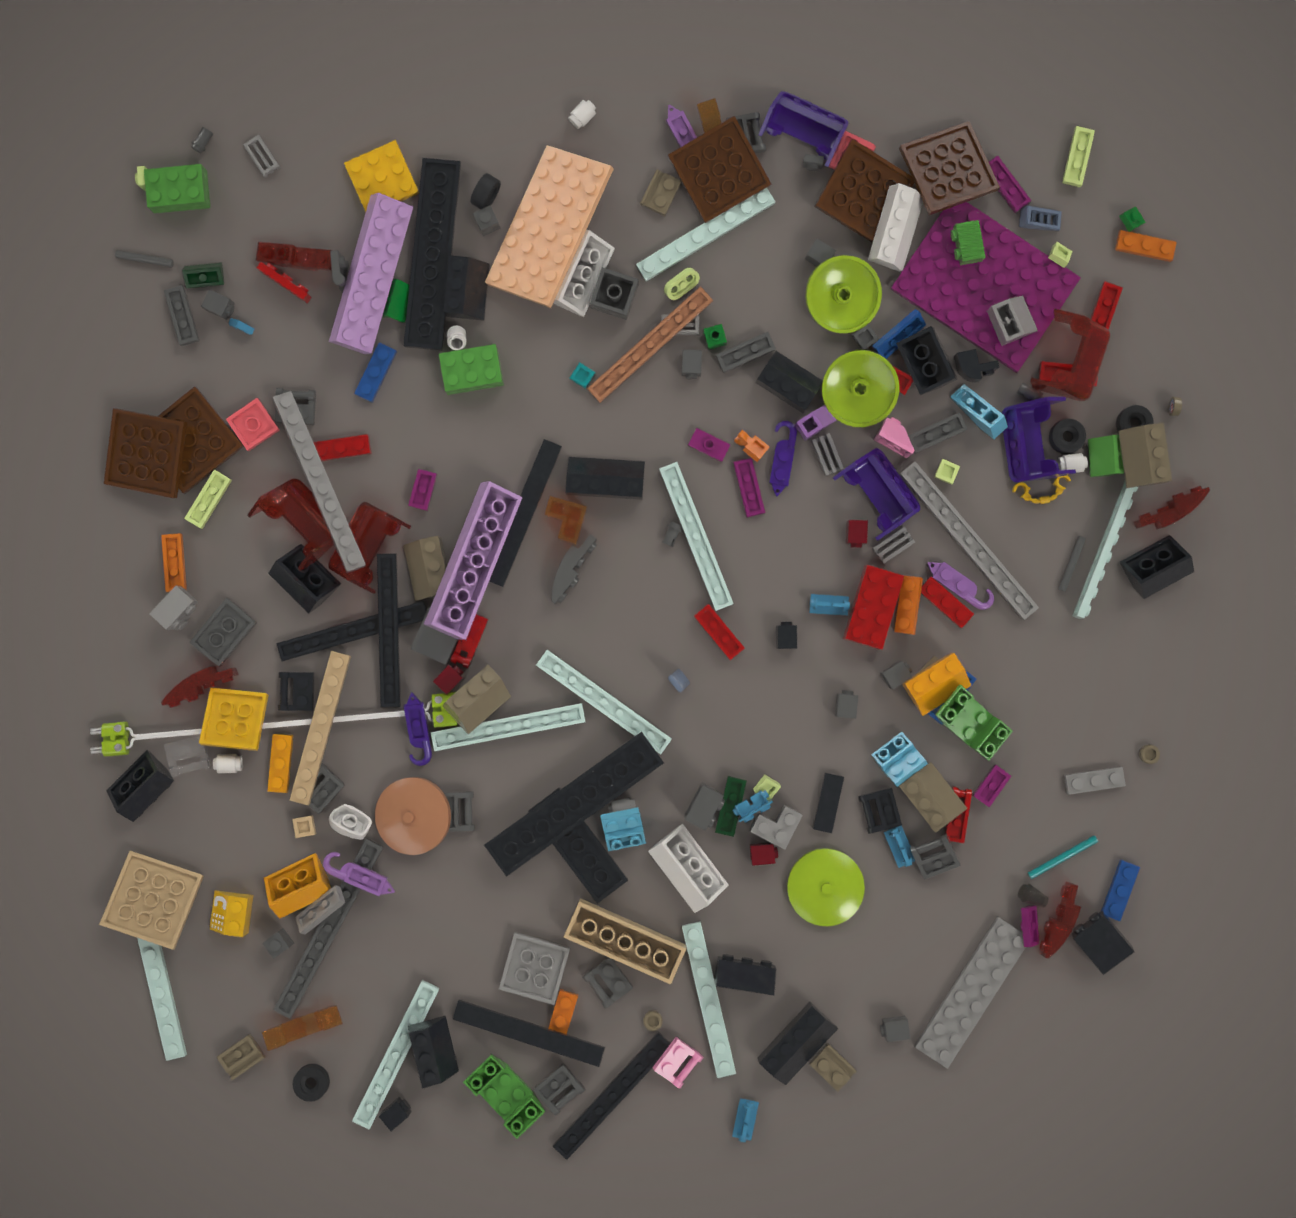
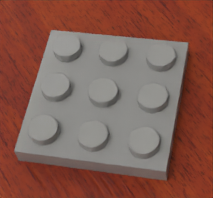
M515 932L499 990L554 1005L570 947Z

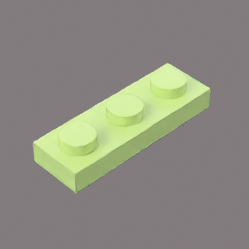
M1079 126L1075 127L1062 183L1076 187L1083 185L1095 130Z
M213 470L184 519L203 529L232 480Z

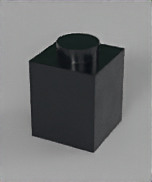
M781 622V626H776V649H797V625H792V622Z
M398 1097L381 1112L379 1118L390 1131H393L409 1117L412 1112L410 1110L411 1106L405 1099L402 1100Z

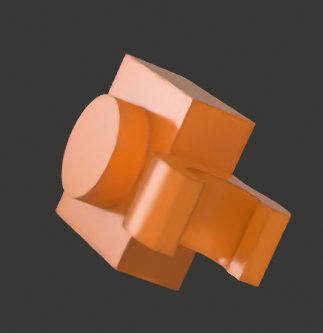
M741 430L734 439L738 445L745 446L743 451L756 462L770 448L756 435L751 438L744 430Z

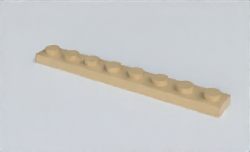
M331 651L290 801L310 805L351 659L349 655Z

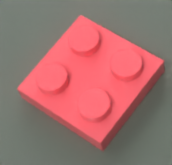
M259 398L254 399L226 418V421L247 451L252 450L280 431Z

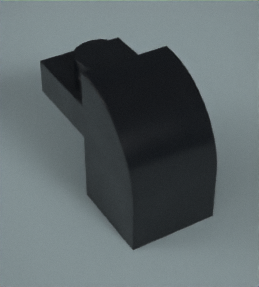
M976 349L958 352L954 355L957 372L964 380L969 382H979L982 379L981 374L983 376H990L995 374L994 371L1000 368L998 360L979 364Z

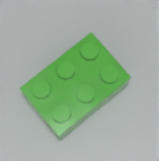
M202 164L144 169L147 207L153 213L211 208L208 174Z
M496 344L439 354L444 388L447 395L504 386Z

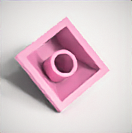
M887 417L876 434L874 441L907 459L914 452L907 432L900 425L901 422L899 420Z

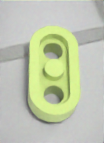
M693 268L684 269L666 283L664 287L666 296L671 300L681 298L698 284L700 280L698 272Z

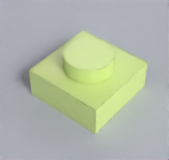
M137 166V173H135L136 184L146 191L144 169L147 168L145 166Z
M1056 242L1052 246L1048 258L1064 268L1069 263L1073 251Z
M942 459L934 478L952 485L960 466Z
M764 774L753 790L755 793H758L760 790L762 792L766 790L769 795L766 799L770 800L781 788V785Z

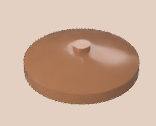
M408 777L395 781L382 792L375 808V823L381 838L389 847L402 854L418 855L434 849L443 841L450 827L451 809L445 794L433 782L424 778Z

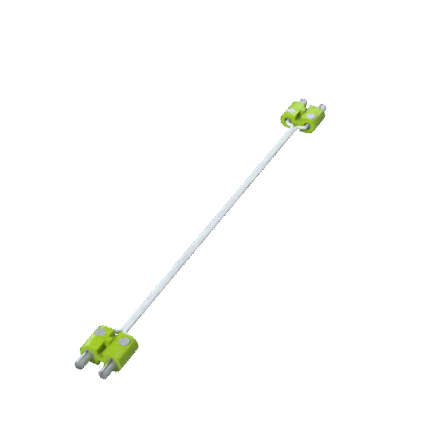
M455 692L448 695L445 693L432 694V700L428 702L425 711L429 710L432 703L433 719L428 712L425 713L428 719L433 722L434 727L458 725L443 707L445 701ZM395 711L334 717L333 722L405 716V712ZM312 719L263 723L262 729L310 725ZM127 721L103 723L101 728L90 729L91 735L101 734V737H103L102 747H91L90 752L91 754L102 753L104 757L128 755L134 740L201 734L202 729L135 735ZM129 731H130V735H131L132 737H134V738L131 739L130 745H129V741H128Z

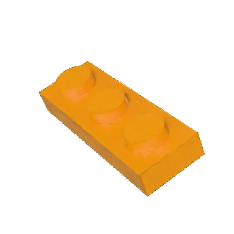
M273 734L267 792L288 793L294 735Z

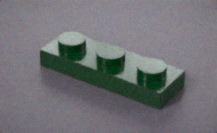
M731 776L727 777L723 794L725 802L719 812L715 833L734 837L739 815L736 816L733 809L736 808L735 805H738L743 800L747 780Z

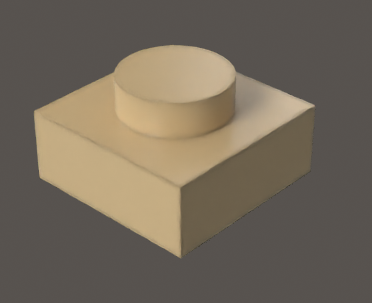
M313 815L292 819L296 838L316 834Z

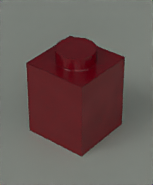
M848 520L846 523V544H851V548H862V545L867 544L868 520Z
M448 665L433 682L448 695L464 679L462 676L464 672L457 665Z
M773 843L749 844L752 866L776 864L775 859L778 858V847H774Z

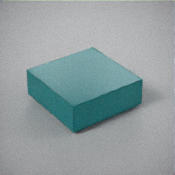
M579 362L569 379L586 389L596 372Z

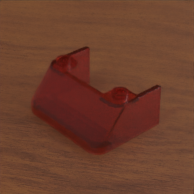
M1054 309L1055 321L1070 324L1071 331L1082 336L1071 372L1059 370L1054 373L1051 382L1031 378L1032 388L1077 401H1086L1092 395L1110 341V332L1104 326L1084 315Z
M290 479L260 496L247 515L251 518L263 511L272 519H279L283 516L308 542L303 548L306 558L298 567L300 571L320 559L334 545L312 491L298 479Z
M367 502L361 503L350 521L349 527L366 566L347 573L338 551L335 549L328 564L329 569L349 582L375 594L376 590L368 586L373 581V571L369 569L372 561L387 535L393 536L400 531L401 525L408 529L411 528V525Z

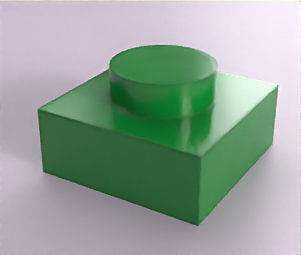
M1136 206L1119 216L1128 232L1146 223Z

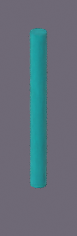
M1095 835L1031 870L1027 873L1032 880L1096 844L1098 839Z

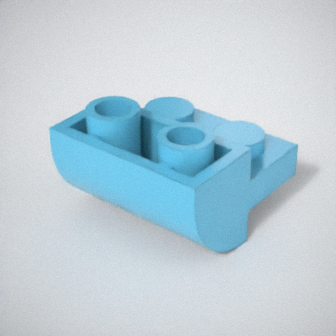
M900 732L871 754L896 787L928 764L903 732Z
M638 807L600 815L608 851L646 844Z

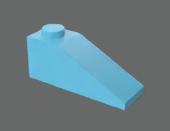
M965 384L950 396L965 414L992 439H995L1008 427L1005 416Z

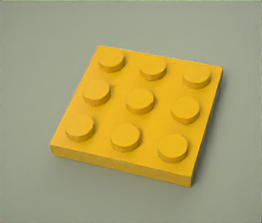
M396 140L344 162L365 212L370 196L373 194L381 193L400 202L419 194Z
M210 688L199 744L258 751L269 695L260 692Z

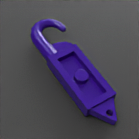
M781 421L775 427V432H778L782 426H786L790 430L789 439L781 440L775 446L769 484L772 485L776 497L789 485L795 451L797 429L789 421Z
M411 692L407 704H404L409 741L412 746L423 748L424 759L416 760L412 754L409 755V758L413 764L423 766L429 763L432 758L430 736L424 702H421Z

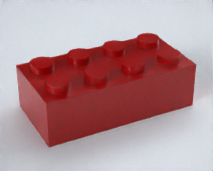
M870 565L864 566L843 639L883 650L904 575Z

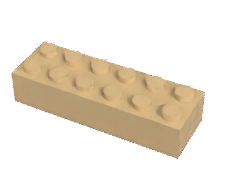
M581 898L564 934V938L668 984L672 983L686 951V944Z

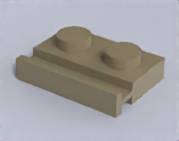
M657 169L640 205L648 207V209L662 216H666L682 181Z
M249 1034L218 1055L217 1059L230 1075L231 1080H234L266 1056L263 1055L260 1047L252 1035Z
M829 1043L809 1063L837 1092L857 1072Z

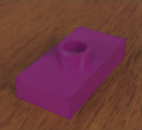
M696 428L688 446L722 462L730 444Z
M418 469L408 506L428 511L438 474Z
M994 764L972 796L990 807L1011 778V775Z
M1028 905L1021 908V930L1023 931L1024 947H1033L1039 944L1037 905Z

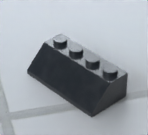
M569 457L565 493L566 495L643 500L645 461Z
M809 1002L758 1056V1062L774 1078L787 1085L838 1030V1027Z

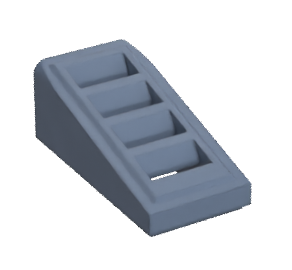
M1026 206L1020 210L1019 227L1060 231L1062 211ZM1051 216H1053V225L1050 224Z
M677 669L668 677V680L680 693L690 684V681L680 669Z

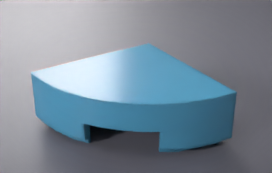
M230 319L229 326L239 329L246 334H253L254 328L239 320Z

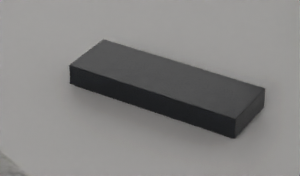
M830 773L824 774L813 824L814 830L832 833L844 781L843 776Z

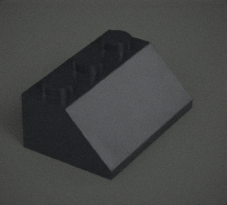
M449 255L444 314L446 317L484 321L488 287L485 281L489 274V263L470 257Z
M930 326L896 343L920 395L941 388L958 379L934 327Z
M778 351L773 354L756 380V384L803 414L823 383V380Z
M1171 535L1120 561V565L1131 585L1143 599L1194 572L1192 556Z
M302 544L276 560L268 572L308 614L319 607L341 585Z
M146 750L106 791L116 812L134 822L171 786L174 779L169 770L150 751Z
M723 954L722 957L718 956L714 978L716 987L774 996L776 967L772 965L771 961L761 960V963L753 962L752 958L742 957L740 960L734 959L733 955Z
M446 1015L408 1026L422 1089L441 1084L459 1072Z

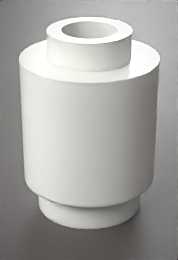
M582 100L571 111L568 119L577 129L581 126L584 127L596 115V107L591 101L587 100L586 102Z
M457 325L450 327L447 332L448 346L455 351L463 349L467 342L465 329Z
M1082 453L1067 454L1058 457L1059 470L1076 469V473L1084 472L1088 466L1087 457L1083 456Z
M217 754V758L213 759V769L217 770V773H237V771H242V756H237V754Z

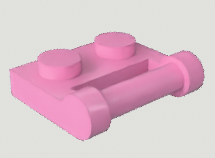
M675 1037L652 1068L680 1089L684 1084L683 1081L695 1065L701 1062L704 1057L682 1040ZM687 1056H692V1058L689 1060V1062L686 1064L683 1070L679 1073V1075L677 1077L674 1076V1073L684 1062Z

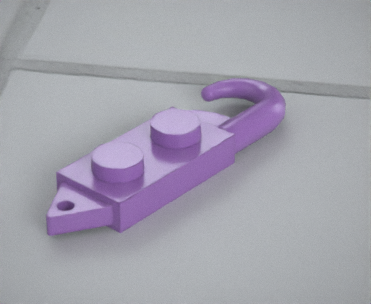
M668 105V119H666V122L679 147H682L697 138L685 113Z
M927 562L932 577L961 599H964L980 610H985L992 606L994 602L992 591L986 590L989 594V600L986 603H982L974 598L977 593V586L974 582L945 562Z
M332 852L324 858L323 866L325 871L334 877L344 880L346 883L376 896L395 893L394 888L387 880L388 877L353 862L346 863L341 870L331 867L330 859L335 856L339 857L340 853Z

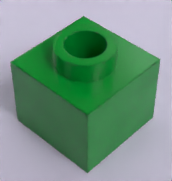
M722 324L703 329L708 350L727 345ZM712 333H718L719 337L713 338Z

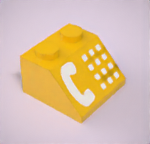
M215 890L210 930L236 937L247 935L249 933L253 895Z

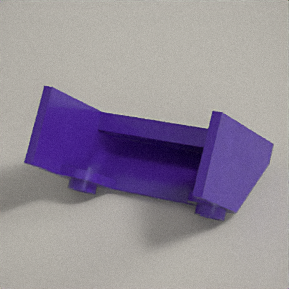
M781 91L769 107L758 135L762 136L765 131L772 136L780 135L782 132L817 147L816 152L818 156H824V160H827L825 166L828 167L849 122L845 118L802 98Z
M1044 397L1003 409L1002 414L1005 416L1008 426L1003 431L1009 477L1013 482L1043 480L1076 473V469L1059 470L1058 463L1053 459L1045 460L1040 423L1047 421L1051 416L1050 405L1066 401V397Z
M878 448L873 449L854 461L833 477L834 480H837L844 476L848 484L853 486L859 484L880 513L877 517V526L883 531L875 537L877 541L920 511L918 500L886 455Z

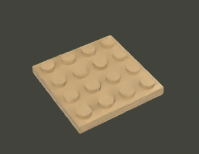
M129 851L99 925L175 950L204 875Z

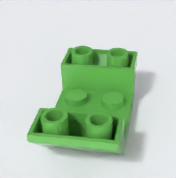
M1119 435L1088 439L1090 477L1124 474Z
M959 684L935 715L942 724L965 744L989 761L1013 730L1000 719L990 714L973 699L974 696Z
M492 1054L463 1081L475 1096L480 1094L505 1120L503 1125L516 1139L545 1112V1109L528 1085L507 1063Z

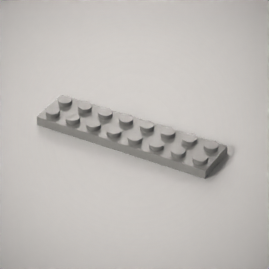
M998 916L996 917L915 1043V1048L947 1069L949 1068L1026 948L1024 947L1023 933Z

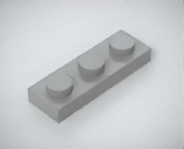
M1123 767L1064 775L1067 794L1126 786Z
M333 886L295 917L299 933L307 934L345 904L340 886Z

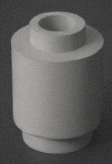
M630 798L611 801L612 805H608L609 813L636 808L635 799L630 800Z

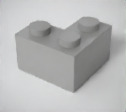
M176 585L149 614L166 630H182L188 624L189 615L196 609L195 605L198 601L182 586Z
M783 805L775 821L757 813L749 830L785 850L803 815Z

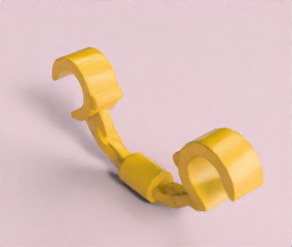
M1068 475L1056 477L1053 485L1056 487V494L1051 497L1049 495L1039 497V500L1031 498V495L1028 493L1031 488L1023 482L1015 484L1012 493L1016 491L1018 486H1022L1024 494L1020 498L1035 504L1050 503V501L1055 500L1066 489L1059 484V479L1064 478L1067 482H1070L1071 479Z

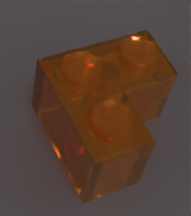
M550 496L545 516L562 521L558 535L559 540L577 545L588 508L584 505Z

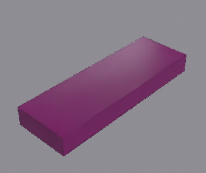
M997 155L989 161L990 167L1000 186L998 191L1013 212L1016 213L1029 204L1032 200L1000 157Z
M752 458L733 462L746 518L765 514Z

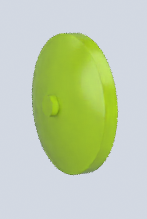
M848 255L835 256L819 264L810 275L805 291L806 305L812 318L824 329L835 333L855 332L869 324L877 314L882 299L881 282L875 270L864 260Z
M854 350L839 356L828 367L823 378L822 396L828 411L838 421L852 427H868L881 422L894 409L899 396V380L894 367L885 357L869 350Z
M820 848L804 854L791 868L787 880V893L794 910L804 920L818 926H835L847 921L857 912L864 897V879L858 865L848 855L835 849Z

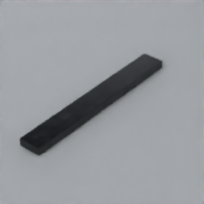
M546 439L543 440L520 495L522 500L489 582L504 587L562 446Z
M397 553L377 554L381 707H400Z
M425 601L398 608L399 628L423 621L427 613ZM378 614L276 643L281 662L379 634Z
M458 1000L453 1020L600 1067L605 1050L604 1046L462 1000Z
M657 1032L553 1144V1148L568 1160L652 1069L671 1043L660 1032Z

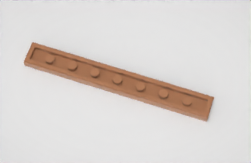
M700 286L590 385L587 390L601 403L709 306L713 299Z

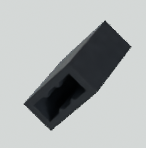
M1103 910L1099 913H1093L1089 917V921L1084 924L1081 923L1073 929V939L1103 975L1135 952L1132 945Z

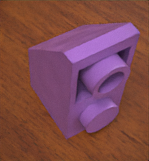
M824 405L797 421L795 427L804 441L837 421V419L832 416Z

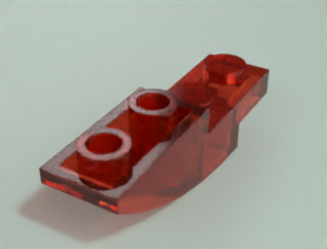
M258 242L255 259L257 262L261 261L266 264L270 263L276 266L310 271H332L330 254L332 250Z
M1201 486L1190 489V494L1184 495L1181 492L1173 495V500L1167 501L1168 506L1156 509V514L1151 515L1148 512L1140 515L1139 520L1134 521L1136 529L1155 523L1156 529H1161L1179 521L1191 513L1205 499L1210 491L1209 487L1202 489Z
M216 666L202 669L177 684L165 696L161 704L162 706L169 705V708L181 705L180 701L183 700L188 702L198 700L199 695L204 694L202 687L208 689L214 687L215 682L222 681L223 684L233 681V677L238 676L237 668H230L220 672L217 671Z
M1066 881L1065 886H1062L1060 892L1062 897L1061 904H1058L1056 908L1057 919L1049 917V921H1046L1044 925L1045 937L1040 943L1039 951L1045 958L1049 959L1061 948L1071 934L1078 919L1081 906L1074 903L1078 885Z

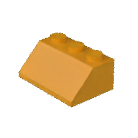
M949 653L902 683L922 716L945 703L959 684L965 689L972 686L963 665L955 653Z
M316 853L264 877L269 907L279 919L312 904L331 889L329 878Z

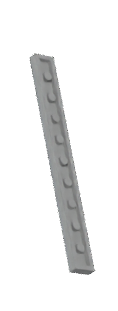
M289 391L274 396L272 400L346 572L349 573L365 567L364 559L292 392Z
M913 462L900 473V476L1021 619L1025 620L1039 608L920 466Z

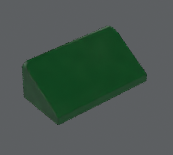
M222 263L185 266L182 269L186 289L224 285Z

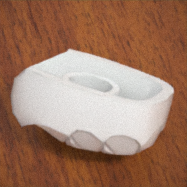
M347 804L334 809L329 816L330 827L341 835L352 839H364L372 824L369 816Z

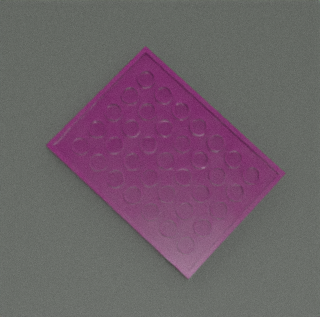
M968 202L942 211L890 290L1017 373L1081 277L1066 267L1063 268L1049 259L1048 255ZM979 220L985 259L982 262L960 265L959 260L955 259L954 249H957L956 242H953L951 239V230H953L955 224ZM1023 296L1038 331L1001 346L987 310L991 306L1007 299Z

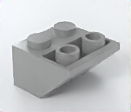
M1023 296L1007 299L991 306L987 310L1001 346L1038 331Z

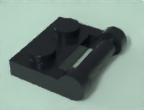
M279 672L280 705H278V711H314V672ZM288 678H293V705H288Z
M892 788L858 796L859 802H862L868 824V834L902 826ZM875 799L881 822L879 825H875L869 800Z

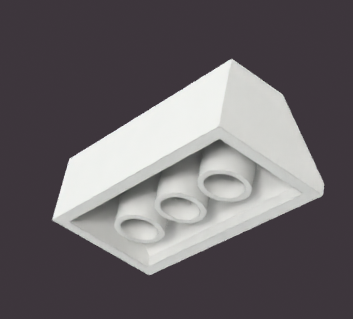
M900 183L889 186L868 257L869 261L899 272L903 271L923 204L921 194L916 189Z
M586 230L554 300V304L584 317L590 305L602 267H607L615 248L590 230Z
M683 824L670 832L648 851L694 913L707 907L729 886Z

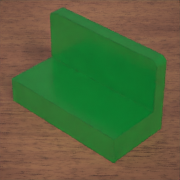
M398 279L392 280L382 318H392L401 323L406 321L409 284Z

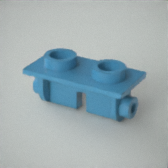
M810 595L809 613L848 616L850 608L849 596Z
M760 790L750 797L753 802L752 805L748 803L747 799L735 805L736 808L733 809V812L736 816L740 814L739 822L744 821L746 823L754 818L753 814L761 811L762 813L771 808L770 804L773 801L766 799L769 797L766 790L763 792Z
M898 826L885 831L884 835L898 868L912 865L915 859L903 827Z
M742 1098L739 1100L732 1137L739 1138L740 1142L751 1141L759 1102Z

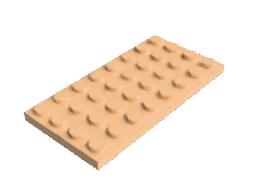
M547 145L485 283L488 286L551 308L614 170L613 167Z

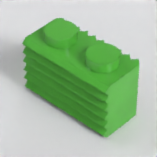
M979 220L955 224L953 230H951V239L953 242H956L957 249H954L955 259L959 260L960 265L982 262L985 259V251Z

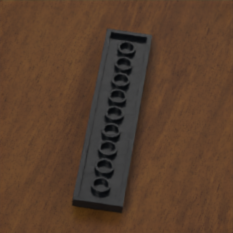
M422 158L404 347L443 350L446 320L444 304L449 255H452L461 171L460 161Z
M641 731L488 841L484 846L507 877L660 767L664 762Z

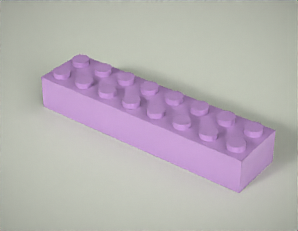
M381 193L370 196L329 342L362 354L372 353L413 206Z
M490 481L480 483L424 625L453 638L466 640L522 500L521 496Z

